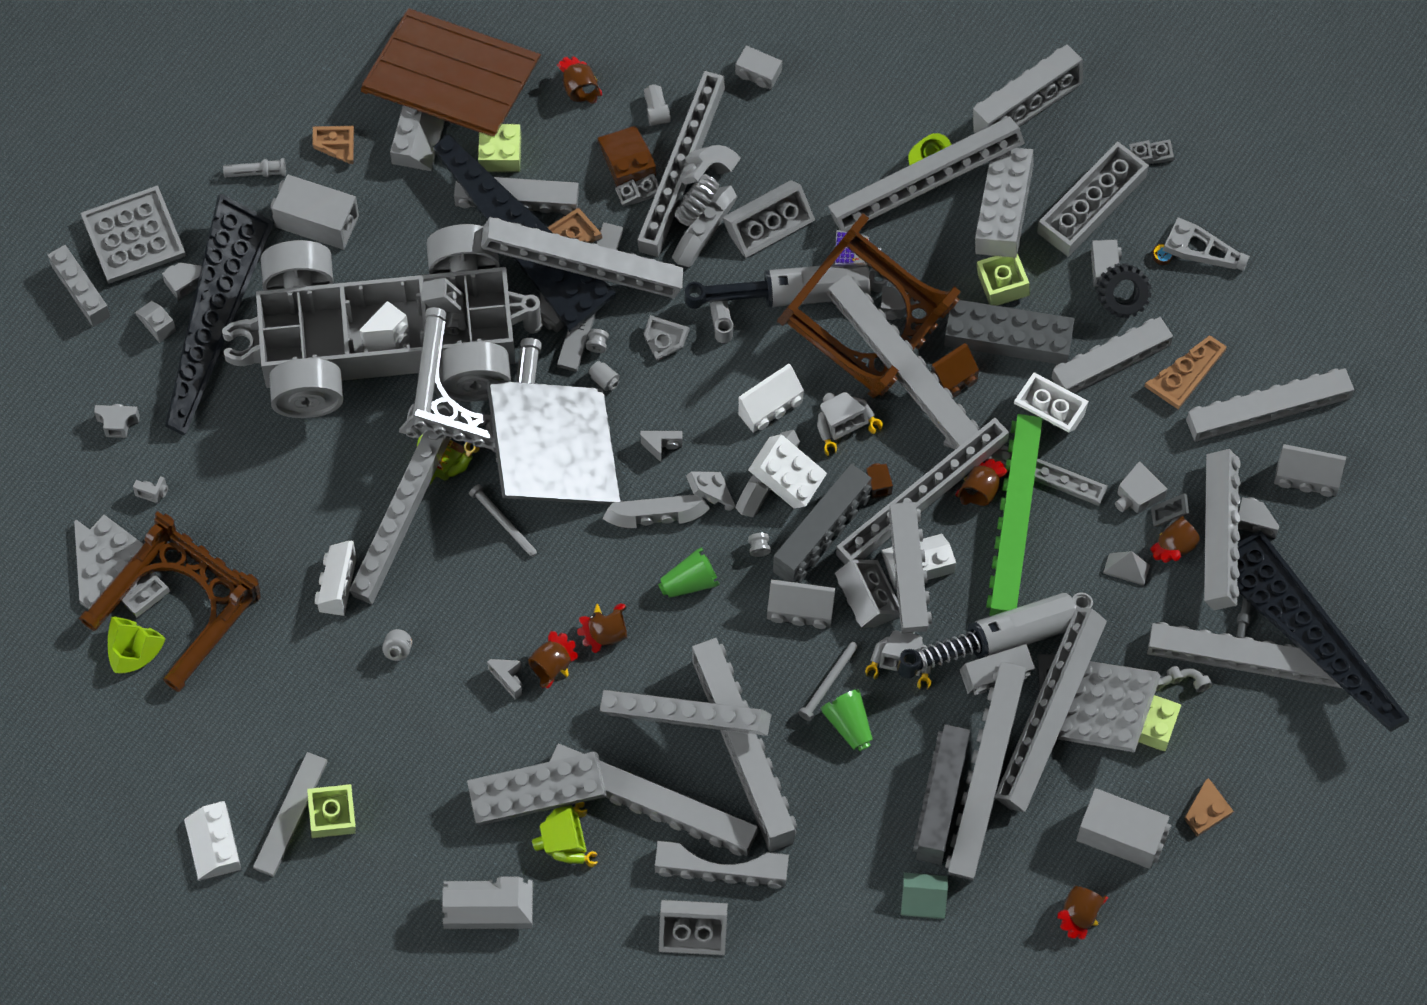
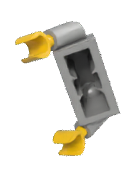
M845 392L834 396L833 393H827L823 397V403L820 405L821 412L818 414L817 427L822 441H825L824 452L827 456H829L827 448L830 446L834 448L835 453L837 452V445L831 442L830 438L836 440L869 422L868 428L872 434L876 433L873 425H877L881 430L882 421L873 417L875 414L864 399L851 397Z
M892 631L890 637H885L876 644L870 660L872 664L867 666L865 670L866 676H868L870 670H875L874 679L879 676L878 664H880V668L897 671V664L902 651L905 649L915 650L921 647L927 648L923 644V638L915 635V632L901 633V631ZM928 666L926 671L919 670L917 672V676L922 673V677L917 683L918 689L921 687V681H926L928 684L927 690L929 689L931 680L928 678V674L931 673V666Z

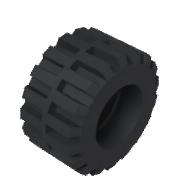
M1118 263L1114 264L1115 267L1106 268L1107 272H1102L1100 275L1102 279L1097 281L1099 288H1096V293L1099 295L1097 298L1101 305L1116 317L1123 316L1124 318H1129V315L1137 316L1138 311L1142 313L1145 310L1143 306H1148L1149 301L1147 299L1148 297L1151 298L1152 295L1149 291L1152 288L1151 284L1148 283L1149 279L1135 266H1130L1127 263H1123V265ZM1123 280H1131L1134 284V291L1131 297L1125 301H1116L1114 298L1116 285Z

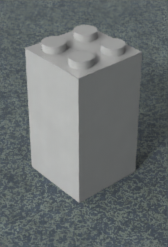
M287 174L285 181H281L277 198H273L270 208L273 212L272 218L275 221L276 228L344 250L359 217L356 196Z
M1095 788L1076 841L1151 869L1153 862L1157 864L1171 827L1170 824H1167L1170 816Z

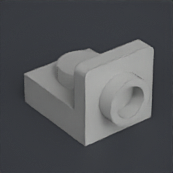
M160 476L156 486L148 481L141 482L136 480L133 490L135 496L159 504L161 497L164 498L166 496L168 486L166 485L165 478Z

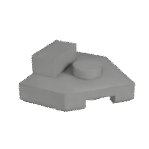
M650 315L643 335L654 357L659 361L684 347L690 328Z

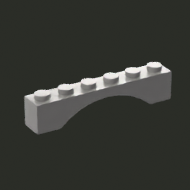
M658 841L655 873H659L660 876L664 877L680 875L684 879L699 877L710 882L718 879L724 880V882L729 884H736L737 882H745L749 886L764 884L770 888L778 889L781 886L786 887L789 855L765 853L759 858L746 863L721 865L696 857L680 843Z

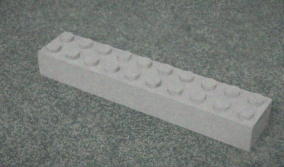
M717 638L692 646V663L708 702L749 708L747 701H742L740 695L742 690L739 682H734L733 667L730 662H726L725 656L727 654L724 645L719 644ZM720 730L769 852L794 844V836L797 835L795 829L797 824L794 816H789L787 810L789 809V804L786 797H782L780 794L781 785L778 777H773L771 771L773 770V765L770 758L765 757L763 740L761 738L758 739L757 734Z

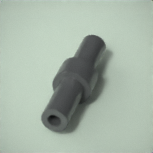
M1243 599L1241 613L1237 617V638L1245 637L1246 627L1250 623L1251 616L1249 612L1251 603L1246 599Z

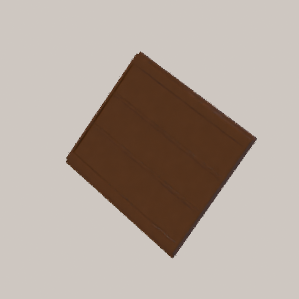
M409 8L363 82L361 92L373 94L495 137L539 61L541 54Z

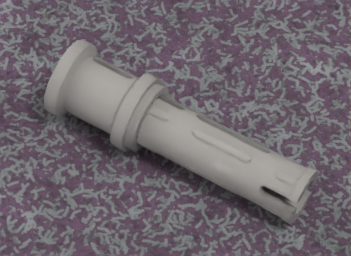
M285 158L276 161L264 159L261 163L223 165L224 178L263 175L266 178L269 175L279 174L286 176Z

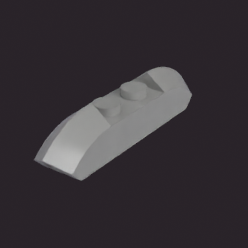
M732 185L720 187L706 209L687 229L672 255V259L677 264L687 267L693 265L723 221L722 217L728 214L737 199Z
M794 430L780 433L798 448L800 441ZM752 475L735 508L741 515L756 516L771 489L755 475Z
M697 495L614 502L607 509L603 519L613 525L624 528H637L636 524L647 526L655 522L667 524L676 520L681 524L699 518L710 507L703 498Z

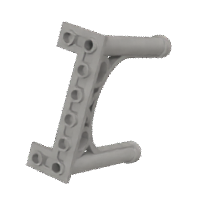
M436 307L428 308L425 311L424 317L426 326L415 404L411 405L407 421L399 428V432L411 438H419L426 430H429L437 435L449 436L456 441H465L472 443L476 447H485L496 452L491 415L478 414L464 409L447 395L441 385L439 363L446 312ZM535 338L521 340L516 382L535 384L538 354L541 352L542 345ZM435 391L439 399L433 402V392ZM445 405L449 409L451 416L447 417L439 414L437 406ZM457 415L459 416L457 419L461 420L463 423L454 421ZM487 423L486 430L477 428V426H483Z

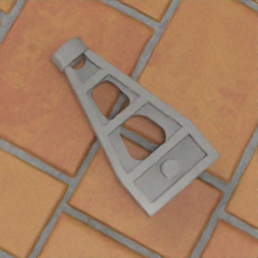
M1179 217L1163 248L1164 252L1181 259L1231 269L1237 268L1244 271L1250 257L1244 253H1239L1198 225ZM1197 237L1205 242L1207 245L1206 250L1199 252L1189 249L1188 244L1191 238ZM1212 247H1216L1226 255L1224 258L1211 256L1209 252Z

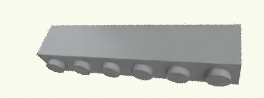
M494 177L529 211H540L545 214L556 212L568 215L577 209L578 183ZM456 181L454 192L455 206L461 208L476 207L471 198L466 195L462 186Z
M1161 317L1155 320L1153 318L1149 319L1138 328L1133 327L1120 337L1115 336L1102 346H1094L1090 352L1078 354L1071 361L1058 364L1053 369L1051 379L1055 384L1072 393H1076L1171 346L1173 335Z
M916 502L890 504L888 510L901 633L927 631L929 624H932L931 611L927 612V604L930 603L929 591H925L924 583H927V571L923 570L922 562H925V551L920 548V542H923L922 529H918V521H921L920 508L916 509Z

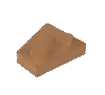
M313 127V148L349 164H354V127Z
M1208 778L1188 811L1185 821L1198 837L1232 815L1233 810Z

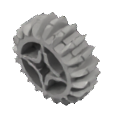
M707 174L702 175L699 181L691 186L676 207L674 217L686 226L692 225L714 198L719 189V183Z

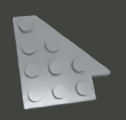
M105 515L91 529H88L78 520L74 522L79 600L87 609L94 604L144 545Z

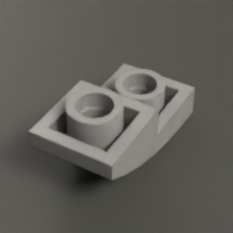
M1170 139L1151 144L1149 140L1129 144L1130 151L1147 164L1174 161Z
M653 173L637 182L632 179L615 189L622 205L627 206L655 197L659 183Z

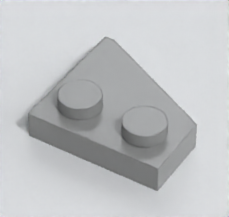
M690 472L686 475L693 494L705 498L713 504L720 502L725 505V510L731 511L736 507L721 472Z
M152 572L142 577L126 594L122 602L137 618L168 594L170 590Z

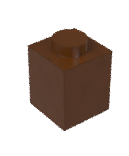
M875 463L866 468V474L872 478L871 498L891 495L893 484L887 463Z

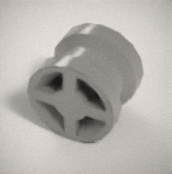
M601 329L589 330V341L586 343V348L595 353L605 352L607 348L605 342L608 340L609 334Z
M755 533L748 537V542L751 544V556L762 557L771 553L770 546L768 545V534Z

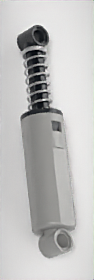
M1083 592L1075 594L1073 598L1067 593H1060L969 623L966 636L960 634L958 638L945 639L943 643L937 642L935 646L929 644L927 648L921 647L915 650L905 649L902 651L897 664V672L904 678H912L916 676L919 670L926 671L928 666L934 668L935 664L942 665L943 661L949 663L950 659L954 658L957 660L958 656L965 658L967 653L972 655L974 652L976 657L981 659L1065 633L1076 607L1092 608L1093 600L1090 595Z

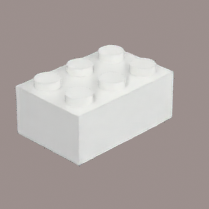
M782 434L768 438L748 469L794 509L807 506L827 474Z

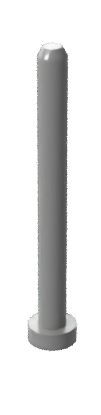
M480 484L474 486L470 490L469 495L472 498H477L530 556H535L537 554L536 549L482 492L484 488Z
M851 642L807 706L805 708L801 707L798 714L803 719L811 721L814 716L812 712L857 649L855 642Z

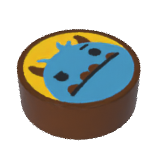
M1158 244L1153 249L1152 258L1159 265L1169 264L1173 258L1172 254L1163 251L1165 244Z

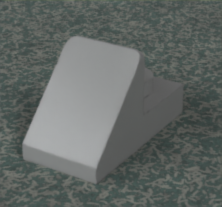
M640 431L641 444L660 462L662 447L667 449L682 447V431Z
M499 659L487 661L488 670L515 700L522 695V683L515 674L522 669L521 661Z

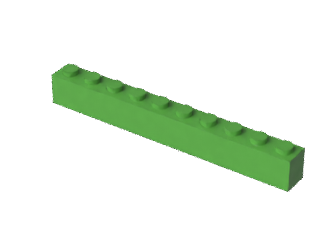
M1018 414L1016 421H1012L1010 433H1014V438L1009 440L1008 445L1011 459L1006 461L1005 468L1009 475L1008 478H1004L1002 491H1006V496L1001 498L1000 510L1004 511L1003 517L998 518L997 529L1001 530L1000 537L996 536L994 549H998V554L993 556L992 561L995 576L991 575L989 588H993L992 596L988 595L986 608H990L989 616L1017 608L1043 419L1041 417Z

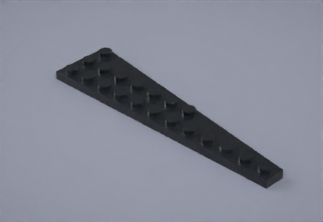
M450 135L445 136L433 146L434 152L448 171L452 173L457 183L462 186L466 195L471 198L478 211L483 214L486 220L489 217L499 218L506 222L518 223L522 226L553 233ZM513 257L521 265L525 274L533 281L537 290L545 297L546 302L554 309L556 315L570 334L616 296V292L604 280Z
M221 193L217 196L165 427L183 436L188 431L225 342L222 329L232 323L274 224L273 221Z
M1260 530L1238 543L1240 557L1237 565L1239 569V578H1237L1239 593L1386 729L1392 732L1408 723L1409 717L1263 532Z

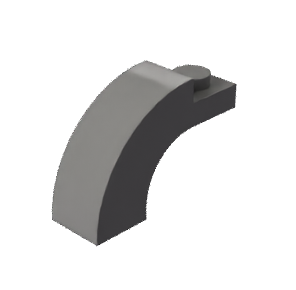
M721 145L696 149L686 156L685 160L689 165L684 168V173L680 180L683 184L698 182L708 167H711L717 175L731 172L740 160V157L730 148Z

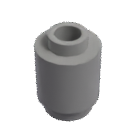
M597 361L589 369L591 379L605 391L614 390L618 386L619 375L606 363Z

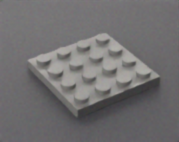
M158 185L81 213L108 284L186 256Z
M1090 661L1057 739L1135 752L1161 677L1159 672Z

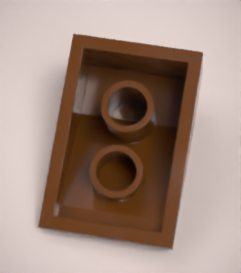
M636 126L597 138L616 187L632 179L637 182L653 173L656 176V165Z

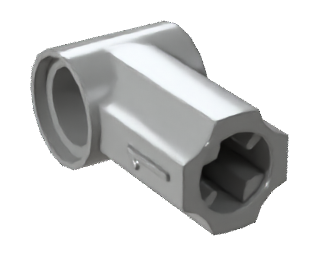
M656 84L649 85L644 89V95L648 107L647 115L650 126L670 122L668 105H665L661 86Z
M711 302L710 310L715 338L720 343H727L733 338V322L730 317L728 302Z

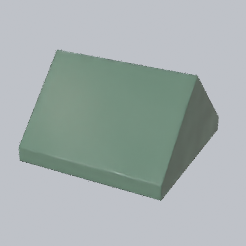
M904 873L901 916L945 919L948 876Z

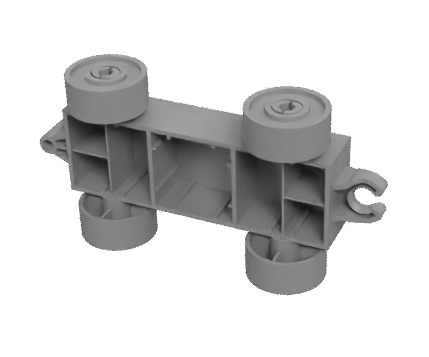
M453 225L431 234L426 242L429 275L333 284L331 252L326 246L313 241H287L269 247L261 255L264 291H256L258 316L250 320L244 319L232 322L222 329L223 337L226 341H231L238 336H245L250 340L249 347L243 351L227 348L224 350V357L228 363L235 366L261 363L266 388H270L271 407L278 414L292 418H313L332 413L343 403V380L419 373L426 321L424 320L425 311L430 308L421 299L423 282L446 278L465 294L466 329L459 330L458 335L443 334L439 379L443 389L452 400L464 402L483 401L489 399L487 382L489 380L511 382L509 364H515L512 325L523 320V327L529 333L534 334L541 330L543 322L540 301L534 295L525 296L508 291L506 267L499 268L498 253L481 249L483 226ZM387 301L407 316L411 347L406 345L407 348L373 352H368V349L363 350L360 329Z

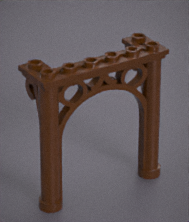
M157 511L154 519L155 525L146 534L144 545L88 611H84L79 619L86 627L96 631L131 588L142 577L152 572L175 571L195 580L204 589L210 600L211 615L205 629L163 678L169 687L180 692L184 688L187 679L250 603L255 602V600L259 601L261 595L258 580L253 575H246L242 571L239 573L235 569L230 570L226 567L223 560L209 555V551L205 547L192 543L193 540L187 534L182 533L181 535L178 533L172 517L166 513L162 515ZM168 550H176L182 555V558L176 563H167L164 556ZM160 553L162 563L149 565L157 554ZM186 554L193 558L195 561H197L199 564H186L185 567L184 565L187 561ZM207 569L218 576L209 585L207 584L209 579L206 577ZM223 584L230 589V594L224 598L216 597L213 594L214 587ZM216 604H227L217 616Z

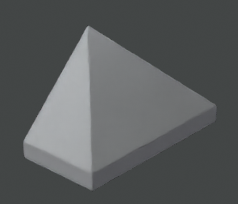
M1132 551L1109 553L1103 574L1144 586L1150 565Z

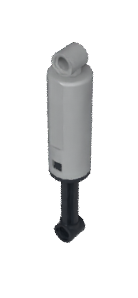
M866 262L832 264L802 304L832 302L827 296L828 288L846 274H849L851 278H856L860 284V289L864 294L868 293L869 295H871V290L878 293L882 292L883 286H888L889 281L873 268L869 271ZM820 266L765 270L764 281L711 286H704L699 282H691L685 288L684 301L688 307L696 309L706 304V302L766 297L768 307L789 306ZM881 277L883 281H877L874 278ZM697 293L700 296L695 298L690 296V294Z

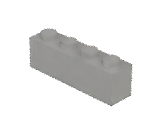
M64 245L48 254L51 267L90 324L94 327L111 317L107 304L67 246Z

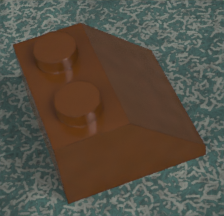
M964 343L933 363L931 372L937 375L940 385L943 388H947L954 398L966 386L971 387L977 382L979 369L968 345Z

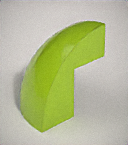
M111 616L108 630V656L113 671L115 673H127L145 666L159 653L166 638L151 628L147 629L137 626V623L134 621Z

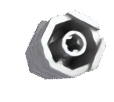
M499 877L496 883H493V880L444 881L442 906L445 918H443L444 929H533V882L528 880V884L524 883L521 877Z

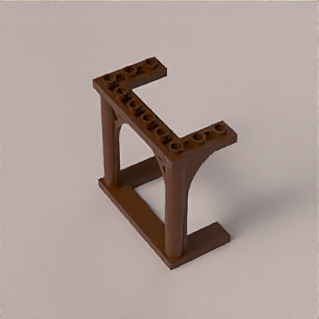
M863 213L778 318L777 322L782 326L787 323L870 390L868 395L874 399L878 394L882 396L892 387L898 379L895 375L899 370L893 365L888 369L884 364L883 371H877L874 367V359L878 357L876 353H861L846 347L798 309L843 250L847 247L891 282L900 292L907 313L906 325L901 338L904 341L907 340L913 347V350L914 348L919 349L926 341L923 337L927 332L931 334L938 325L936 320L939 317L943 319L960 300L957 296L961 291L955 286L950 291L932 288L908 273L859 233L869 220V217ZM912 298L914 302L917 300L919 303L912 305L910 304V299ZM922 309L925 311L926 316L922 319L914 318L912 311ZM912 323L922 324V325H917V326L914 328L915 330H912L911 327H910ZM867 358L869 360L868 367L866 366L867 363L862 362V359Z

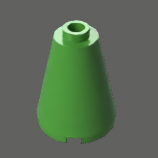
M702 547L695 550L660 578L662 583L658 585L663 595H668L671 598L720 585L718 581L714 582L717 576L708 557L705 554L701 555L704 552Z
M859 689L847 692L837 697L832 704L828 702L820 708L825 717L853 750L858 749L860 752L871 746L869 742L873 739Z

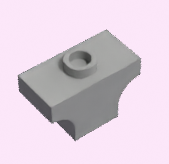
M113 404L112 406L95 405L94 413L97 422L104 424L103 429L106 437L127 438L129 427L139 423L140 415L138 408L135 406H123L121 404Z

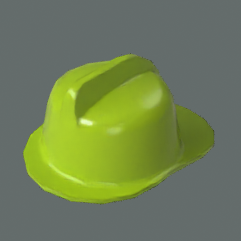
M932 133L926 136L910 150L908 155L909 165L951 146L950 140L940 133Z

